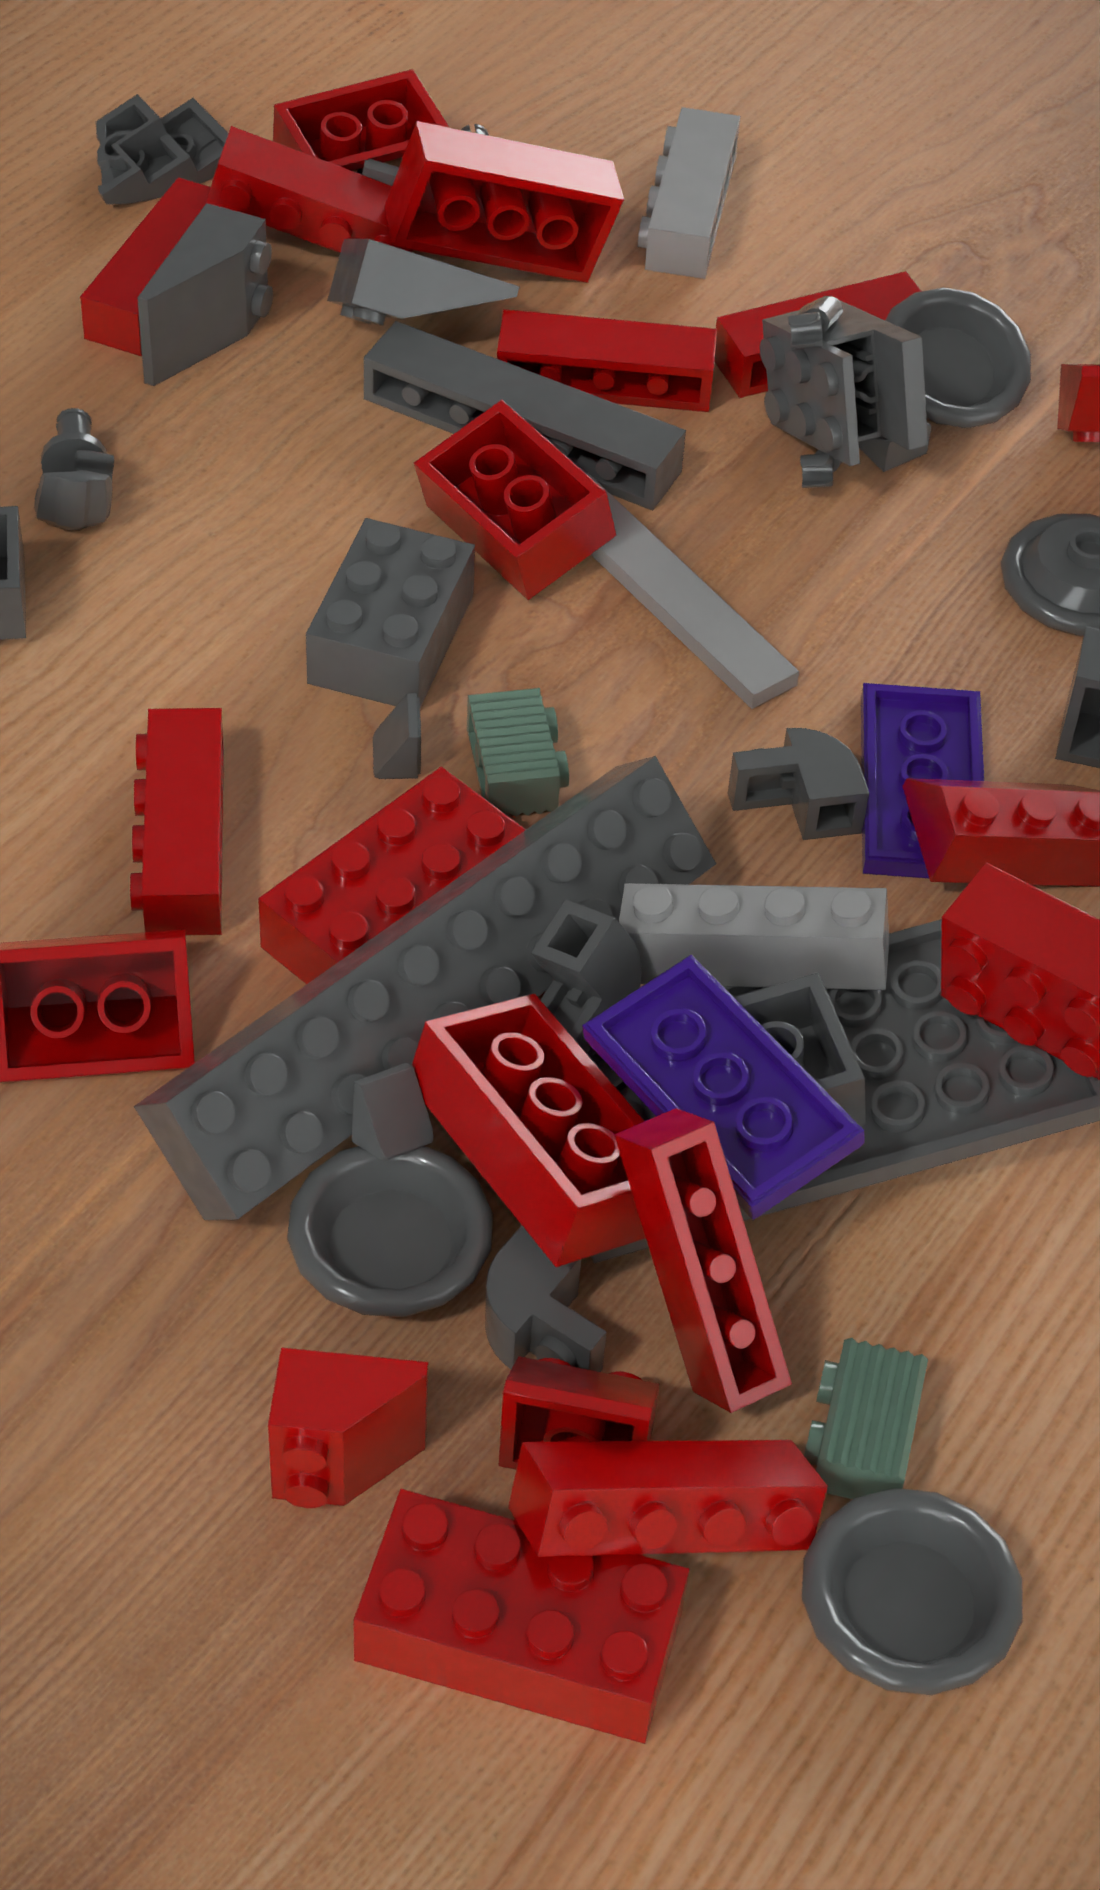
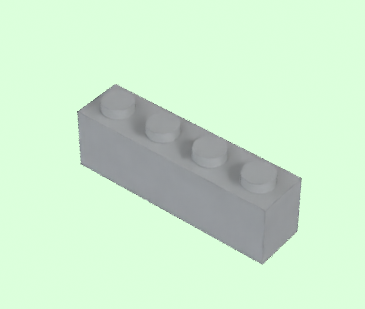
M681 107L676 127H667L663 156H659L655 186L651 185L646 216H642L638 235V247L646 248L645 270L701 279L706 278L736 159L740 116Z
M624 884L619 923L638 948L641 960L640 984L648 983L692 954L722 986L770 987L818 972L825 989L886 990L889 952L887 888Z

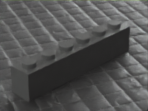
M398 321L393 323L364 356V400L453 434L497 402L503 400L584 473H589L611 495L652 511L682 472L686 430Z

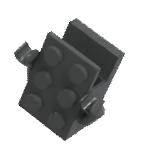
M833 296L821 297L803 306L798 311L762 320L764 339L760 343V355L767 370L768 392H766L764 398L766 413L772 425L818 449L815 454L801 455L802 489L832 487L833 472L839 468L842 462L849 466L860 464L859 442L882 436L908 450L928 445L921 336L844 303Z

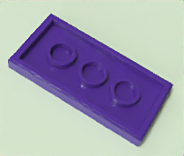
M863 683L861 693V770L869 790L862 829L863 874L929 879L902 786L906 778L984 781L980 691Z
M692 954L582 1025L584 1039L655 1116L677 1108L715 1123L738 1204L752 1220L761 1216L865 1144L864 1129Z

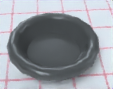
M942 287L913 293L890 310L885 321L922 337L927 419L936 424L972 428L995 423L1019 406L1031 382V353L1019 326L998 305L973 292Z
M1055 514L1030 522L1010 538L1000 562L1005 589L1021 610L1049 628L1077 636H1084L1086 626L1100 629V516L1092 514Z
M357 1146L338 1152L309 1173L291 1202L287 1240L300 1274L327 1300L362 1315L406 1317L445 1305L475 1281L492 1250L494 1216L480 1182L453 1157L423 1146L390 1160H381Z
M891 1488L856 1497L822 1522L803 1558L802 1601L817 1639L847 1671L887 1691L935 1695L974 1684L1007 1656L1023 1622V1580L1006 1541L975 1510L937 1492Z

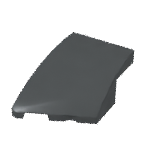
M137 94L96 121V135L100 143L97 150V162L102 176V185L98 186V191L106 204H129L162 197L178 177L199 184L214 178L228 132L194 98H191L160 118Z

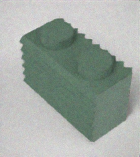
M540 688L468 695L467 733L482 797L507 816L512 814L517 817L521 813L529 816L534 811L542 814L546 810L552 812L558 808L559 790L561 787L569 786L568 760L565 751H555L553 743L558 742L556 712L554 707L544 708Z
M853 1338L844 1340L839 1363L825 1360L816 1402L830 1405L827 1421L823 1423L812 1420L804 1456L811 1465L817 1466V1473L828 1485L826 1493L854 1499L891 1488L903 1489L928 1359L923 1354L914 1356L909 1351L900 1353L895 1348L885 1349L881 1344L871 1346L867 1341L858 1343Z

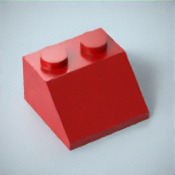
M281 1347L268 1421L272 1499L286 1500L290 1504L302 1508H318L325 1504L345 1506L425 1450L427 1437L428 1362Z
M518 1356L506 1378L503 1390L498 1466L516 1470L522 1442L651 1441L660 1384L643 1381L638 1376L628 1372L603 1373L572 1367L569 1363L556 1358L536 1360Z

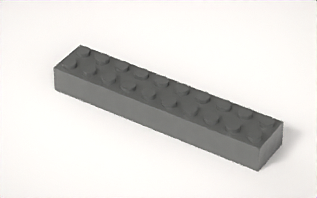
M656 756L616 766L136 1104L134 1108L203 1219L238 1220L352 1135L354 1082L406 1062L412 1065L425 1021L534 993L538 997L545 992L554 979L531 952L565 899L615 917L619 922L625 883L689 885L716 865V862Z

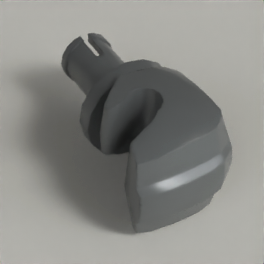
M77 408L66 409L56 419L58 435L52 437L44 445L41 454L43 474L40 478L39 487L36 490L34 508L38 520L60 529L81 530L103 524L110 515L114 455L107 454V450L101 441L91 436L90 425H92V420L87 412Z

